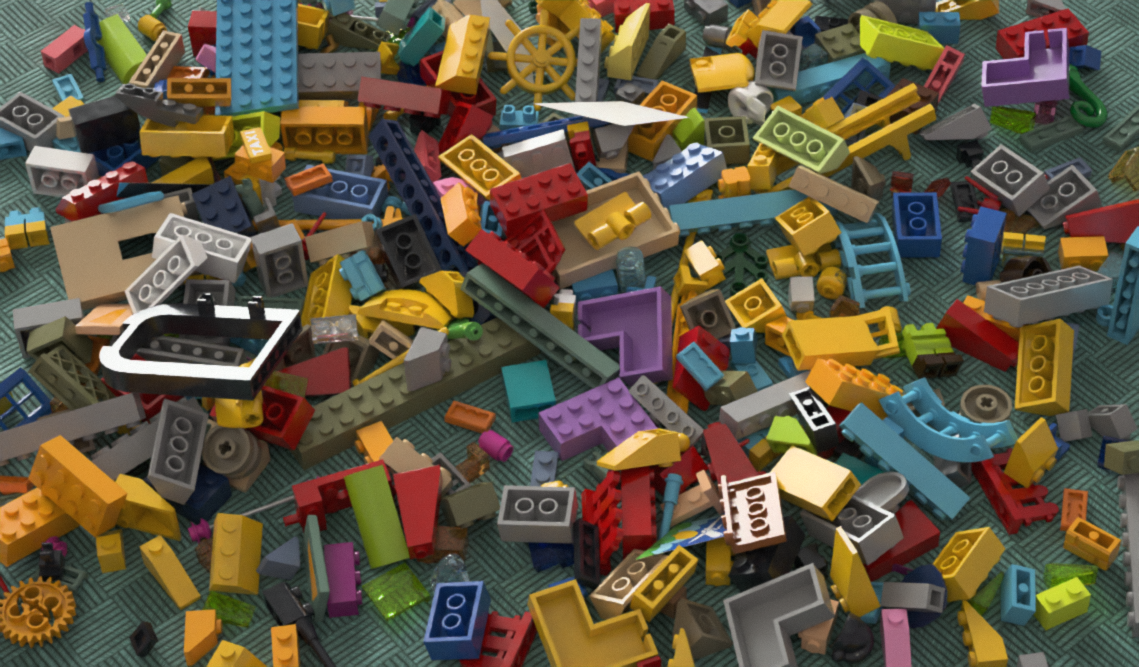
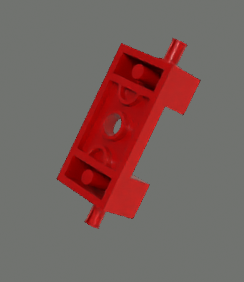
M384 460L292 485L296 514L283 517L285 527L299 523L304 534L307 515H316L319 531L327 530L325 514L335 513L338 510L352 507L344 476L380 465L384 467L394 501L397 494L396 488L392 484Z

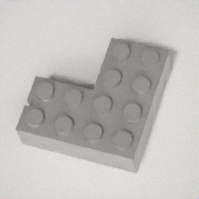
M814 563L723 600L739 667H798L790 636L835 618L824 576Z

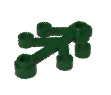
M737 233L733 235L729 242L730 246L720 253H716L717 257L715 260L719 258L723 265L724 259L736 253L735 258L724 265L725 270L722 271L725 276L735 269V281L730 285L731 297L748 287L743 282L744 269L754 276L755 282L761 279L759 277H762L764 282L767 283L768 274L760 269L767 268L768 257L761 255L751 247V241L746 234ZM744 253L755 260V266L744 258Z

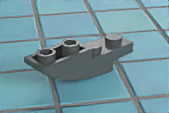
M123 84L115 93V97L138 114L174 128L180 121L196 124L203 116L202 107H197L190 103H177L171 99L163 100V92L156 91L154 88L136 87L134 84Z

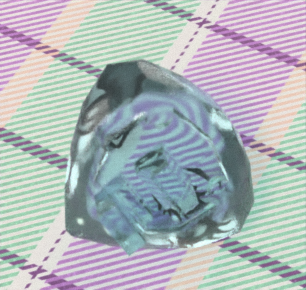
M449 554L435 565L430 581V588L433 593H435L437 583L470 582L465 563L458 554Z

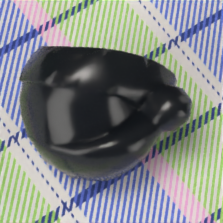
M849 613L843 629L829 646L833 650L832 660L835 662L845 661L848 664H857L863 661L873 649L874 636L866 622L861 620L859 616Z

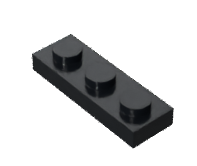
M579 518L573 523L574 580L576 579L577 583L595 590L600 585L599 528Z

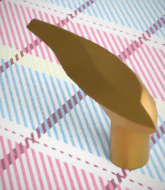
M333 34L325 36L328 46L323 48L320 53H333L338 49L340 43L335 42Z

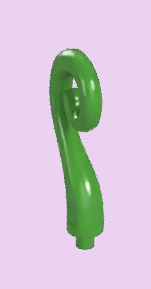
M467 318L454 319L447 326L449 330L447 339L465 338L474 341L478 340L483 333L480 324L469 322Z

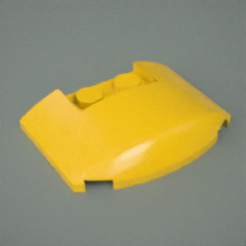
M741 53L689 59V66L698 93L747 87L749 81H753L755 78V70L752 63Z
M397 289L379 293L371 297L357 312L358 315L435 329L447 327L455 318L450 314L451 311L441 305L434 295L410 289Z

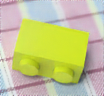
M1075 577L1035 595L1036 612L1033 615L1046 631L1086 613L1091 594L1078 577Z

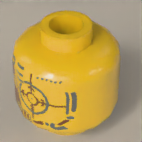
M837 267L825 268L817 281L818 292L827 299L841 297L847 286V275Z

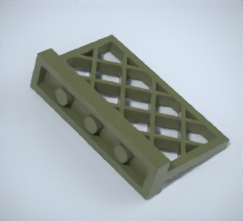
M62 344L48 354H42L28 371L71 411L101 402L97 400V397L102 398L103 401L116 398L102 383L101 379ZM59 353H60L66 360L61 359ZM63 367L69 368L70 371L63 370ZM80 382L86 383L87 387L80 385Z

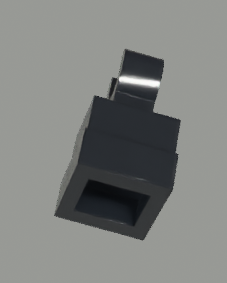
M977 140L958 145L956 159L959 164L964 163L967 168L971 167L974 169L982 161L984 151Z
M42 543L43 550H41L38 563L40 569L39 577L42 576L43 581H46L49 577L52 578V581H62L66 562L62 551L53 550L52 543Z

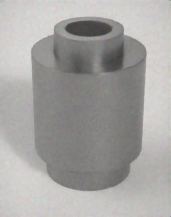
M713 24L710 26L706 25L703 31V41L711 45L728 47L726 40L731 32V28Z

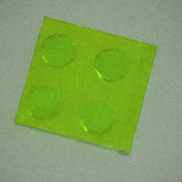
M406 563L362 585L363 591L386 621L424 601H431L430 594Z

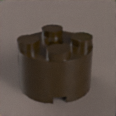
M1014 257L1006 263L1004 270L1000 272L999 279L1003 283L1052 272L1047 260L1043 257Z

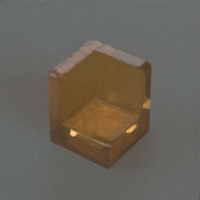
M840 295L830 309L829 318L859 315L860 303Z
M475 442L466 446L467 459L455 467L469 483L490 469L489 454Z

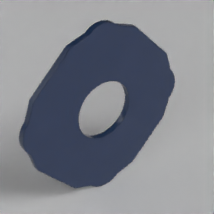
M921 565L905 575L900 582L932 584L945 588L942 612L946 609L948 591L942 573L935 565ZM907 611L909 627L913 629L925 627L939 618L942 613Z

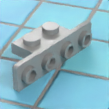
M642 375L629 390V393L650 412L649 417L658 425L662 423L666 426L665 430L687 435L690 439V446H694L704 435V429L646 376Z

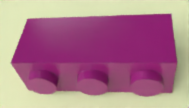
M353 542L324 545L325 566L330 590L327 602L329 618L359 615L358 605H363L362 591L357 590V585H361L360 570L356 571V566L360 565L359 551H354Z

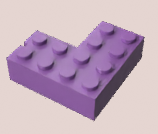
M1067 28L1048 30L1050 49H1046L1044 30L1025 32L1024 57L983 61L982 93L985 107L1069 99V42Z
M661 286L578 302V321L581 323L578 324V334L600 351L620 347V378L630 387L642 375L646 376L652 383L673 380L671 296Z
M616 378L538 413L539 430L554 452H558L561 461L600 444H603L607 451L610 452L638 431L658 429L637 400L629 393V390L620 378Z

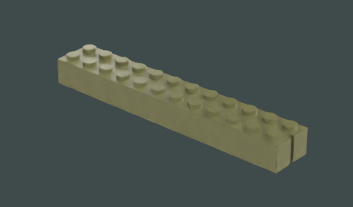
M498 317L481 325L483 333L478 340L473 341L460 338L447 341L450 344L449 358L452 362L450 370L445 372L442 380L414 391H408L404 363L313 406L315 412L295 450H289L303 470H306L355 446V441L357 440L356 430L382 421L385 428L389 429L502 373L501 367L521 364L539 355L540 349Z

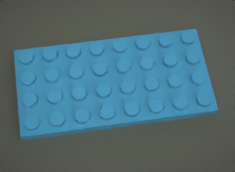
M217 0L216 78H231V106H215V116L233 117L262 111L272 113L299 109L298 0Z

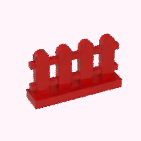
M1012 448L1006 449L1004 453L993 454L994 457L990 459L972 462L971 465L972 473L1008 535L1017 534L1023 523L1026 527L1031 526L1033 521L1045 519L1046 522H1052L1059 511L1056 504L1043 501L1048 494V489L1045 486L1032 483L1028 488L1013 489L1011 487L1021 484L1006 475L1001 469L1006 468L1013 450ZM1029 502L1036 503V505L1023 507L1022 505L1024 503Z
M610 469L603 482L596 486V491L584 489L581 493L582 520L599 528L600 574L605 576L611 571L610 555L613 551L618 550L624 536V530L618 528V524L623 516L622 509L617 508L622 495L621 490L616 489V485L620 480V472Z
M496 611L488 614L479 659H459L461 666L522 667L538 632L531 613L525 611L522 618L518 615H515L514 618L499 616ZM492 631L504 633L506 637L492 636L491 633ZM483 651L498 653L496 657L481 655Z

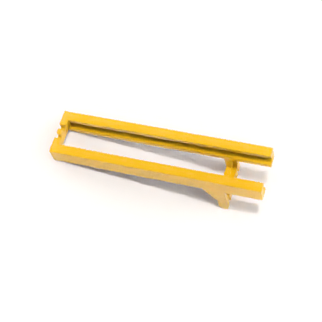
M912 83L828 127L825 130L844 140L875 124L882 129L849 146L850 153L839 168L822 173L821 175L829 177L852 165L853 157L858 156L863 159L888 145L893 146L905 161L910 159L911 153L907 135L935 121V109L931 104H928L892 124L890 123V116L920 101V97L917 94L918 88ZM780 154L776 176L799 165V163ZM793 176L773 186L771 190H754L756 194L794 190L788 187Z

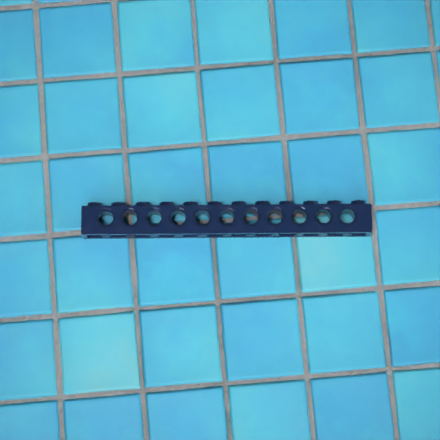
M381 119L368 136L374 149L377 151L382 164L399 191V195L404 200L411 215L416 214L442 271L459 272L465 278L467 272L478 266L475 258L466 251L467 244L463 247L448 235L440 196L398 121ZM472 298L474 316L473 318L468 317L470 322H477L482 325L497 318V316Z

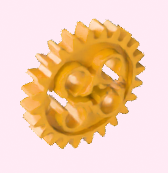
M42 576L38 578L37 582L29 578L28 584L19 581V588L11 586L12 593H3L5 600H0V633H3L5 639L10 638L11 644L18 641L20 647H23L28 642L30 648H33L35 642H38L40 647H43L45 640L52 644V637L62 638L60 631L68 632L67 624L74 623L73 616H76V603L72 591L68 590L67 585L62 586L60 580L53 584L51 577L46 582H43ZM20 597L21 600H23V603L21 604L23 610L22 614H20L17 605ZM50 609L52 610L55 619L53 627H51V624H49V621L51 620L49 614Z

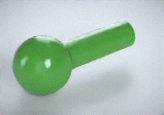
M156 0V8L150 15L157 19L163 10L171 7V0Z

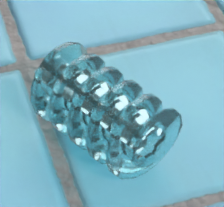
M632 246L620 249L617 252L616 259L619 289L621 292L626 293L627 287L645 288L646 277L643 253L637 247Z

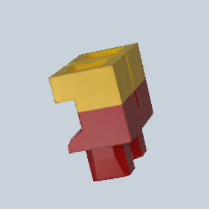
M748 9L737 18L726 40V44L731 48L736 45L742 50L743 55L746 56L749 53L757 59L758 48L745 34L751 28L749 24L757 16Z
M588 121L567 125L575 170L580 171L588 162L596 167L595 151Z

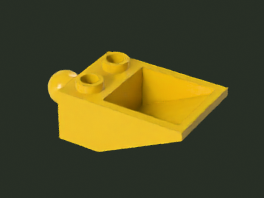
M660 428L638 431L597 461V466L615 471L657 464L659 467L673 466V462L681 461L680 452H685L690 447V439L685 434Z
M119 474L115 483L128 494L116 524L123 528H132L180 541L182 537L175 508L142 479Z

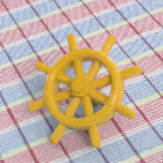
M542 9L540 12V25L531 26L522 31L512 20H506V27L515 36L508 47L507 53L490 52L488 54L491 60L506 61L507 71L511 80L500 88V93L505 95L517 85L523 91L534 94L533 106L535 111L541 110L542 106L535 103H542V95L552 94L560 89L570 100H575V92L567 83L571 79L574 68L577 67L578 63L570 41L580 33V26H575L567 34H563L558 29L548 26L549 12L547 9ZM539 36L538 50L528 38ZM547 37L557 41L546 50ZM522 44L531 55L515 53ZM563 48L567 58L552 56ZM515 62L530 64L521 72H518ZM551 65L567 67L563 75L560 76ZM533 71L536 73L535 84L525 80ZM545 71L553 79V83L543 85Z

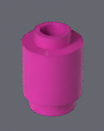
M493 430L482 433L478 440L479 450L497 461H507L514 449L510 445V441Z

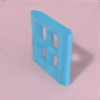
M161 191L144 193L99 205L98 210L101 214L117 212L163 200L164 194Z

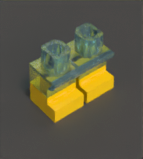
M1004 232L1001 266H1005L1014 257H1043L1046 236L1026 234L1024 250L1022 251L1024 234Z

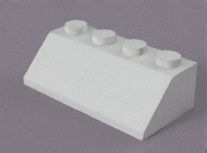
M172 213L168 215L154 236L152 258L157 259L183 234L201 242L208 257L195 271L223 280H230L232 283L237 281L243 270L252 243L250 237Z
M181 234L125 290L133 314L160 305L208 258L201 242Z

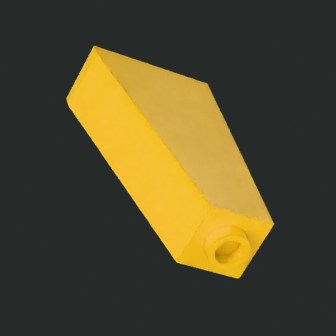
M203 156L195 158L152 183L214 184V177L207 157Z

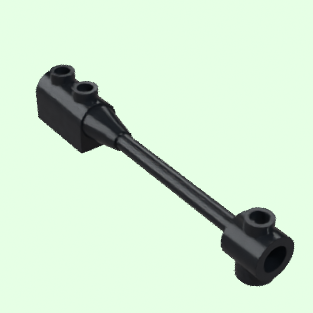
M281 582L262 591L265 606L278 626L296 624L298 636L307 645L311 646L324 667H337L319 642L311 617L315 615L314 610L309 602L302 604L300 601L303 595L299 587L296 585L291 588L287 582Z

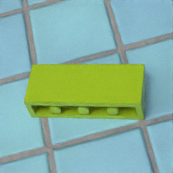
M116 14L99 22L102 38L96 42L104 48L105 60L122 84H128L147 54L119 15Z
M383 465L344 476L370 568L373 569L410 558Z

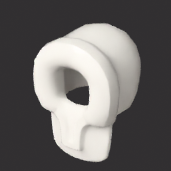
M749 81L747 87H736L730 90L728 94V107L733 117L746 116L747 124L756 123L762 126L765 122V115L770 111L774 98L772 92L766 86L756 85L755 81Z

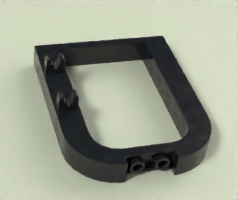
M202 293V299H198L197 304H163L144 309L133 314L122 323L124 332L112 347L103 346L99 357L104 380L110 387L130 393L253 401L302 332L300 310L265 308L262 296H253V302H248V307L214 305L211 293ZM163 334L269 340L249 368L131 360L147 340Z

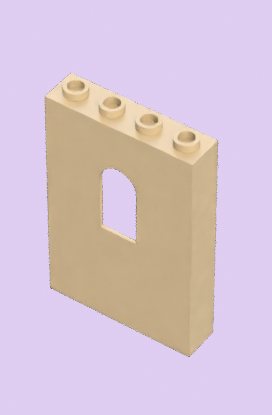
M640 171L587 190V211L551 222L566 249L551 275L555 277V282L560 289L566 288L573 283L678 245L680 228L676 222L673 223L668 209L666 207L663 208L658 194L653 193L648 179L644 178ZM623 192H627L635 204L644 202L648 206L652 215L650 220L636 227L629 238L625 240L618 238L599 250L594 249L574 225L575 220Z
M177 195L133 208L50 227L68 300L80 298L83 310L97 307L100 303L110 304L126 300L125 290L156 259L152 258V253L123 260L118 242L151 233L156 234L170 213L182 217L188 215L185 202L180 203L179 196ZM194 271L191 275H200V272Z

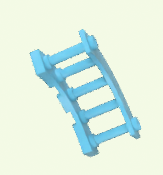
M874 213V220H871L869 223L843 224L839 220L834 219L841 234L832 243L836 248H841L842 251H839L843 267H848L850 277L847 278L852 308H864L867 299L898 295L899 301H909L908 296H910L911 290L909 283L905 281L899 251L886 218L880 213ZM879 236L883 243L862 246L851 245L850 242L851 239ZM888 251L891 260L888 263L861 266L860 264L857 265L856 257L861 254ZM894 271L897 286L867 291L862 289L860 278L863 275Z
M925 377L903 386L906 394L902 397L898 391L879 399L887 416L904 429V436L924 451L946 460L956 462L983 461L994 457L990 448L1006 447L1015 444L1018 440L1010 420L979 424L970 422V419L954 411L950 412L941 405L942 401L933 392ZM911 402L921 416L916 417L906 404ZM927 423L931 424V425H932L934 428H936L938 431H935L934 429L930 428V427L927 426L926 424H927ZM959 434L962 438L952 436Z

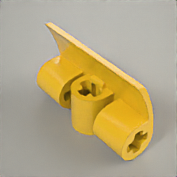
M623 192L575 220L574 225L594 249L599 250L618 238L620 240L629 238L634 228L650 220L652 215L644 202L635 204L627 192Z
M830 243L823 244L818 247L815 253L803 256L793 245L766 250V255L776 280L800 275L802 277H814L818 272L823 271L827 267H841L839 251L832 249Z
M245 363L241 364L239 367L249 368L252 364ZM260 390L253 401L215 398L218 426L228 428L259 426L263 422L262 391Z

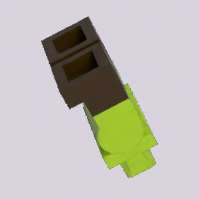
M933 323L922 325L920 330H917L914 324H907L902 331L904 341L901 347L906 352L918 379L957 375L964 360L960 354L955 355L951 348L950 340L945 336L944 328L936 329Z

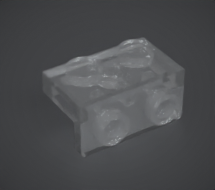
M356 314L311 318L313 344L358 340Z

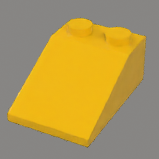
M841 526L836 528L830 577L834 585L830 586L835 598L839 599V603L845 613L849 611L861 617L881 607L858 552Z

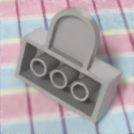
M881 473L864 482L833 521L805 509L800 514L808 534L833 548L836 528L841 526L858 552L862 563L869 565L904 538L897 518L893 513L898 511V503L907 496L909 486L906 478L901 473Z

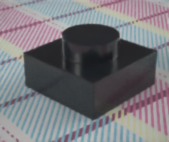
M143 621L129 637L136 655L145 657L158 642L151 622Z

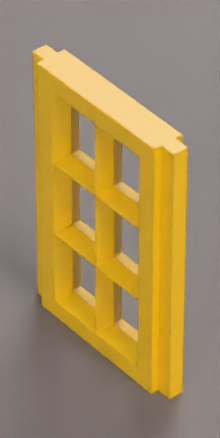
M890 308L857 315L863 317L866 325L885 322L886 330L870 333L872 338L888 335L889 339L888 344L877 346L878 352L874 359L900 353Z

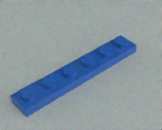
M576 116L486 133L483 136V143L490 147V149H495L505 143L512 145L522 142V140L532 139L562 129L564 132H568L567 125L588 121L589 127L596 129L604 127L609 122L585 116Z

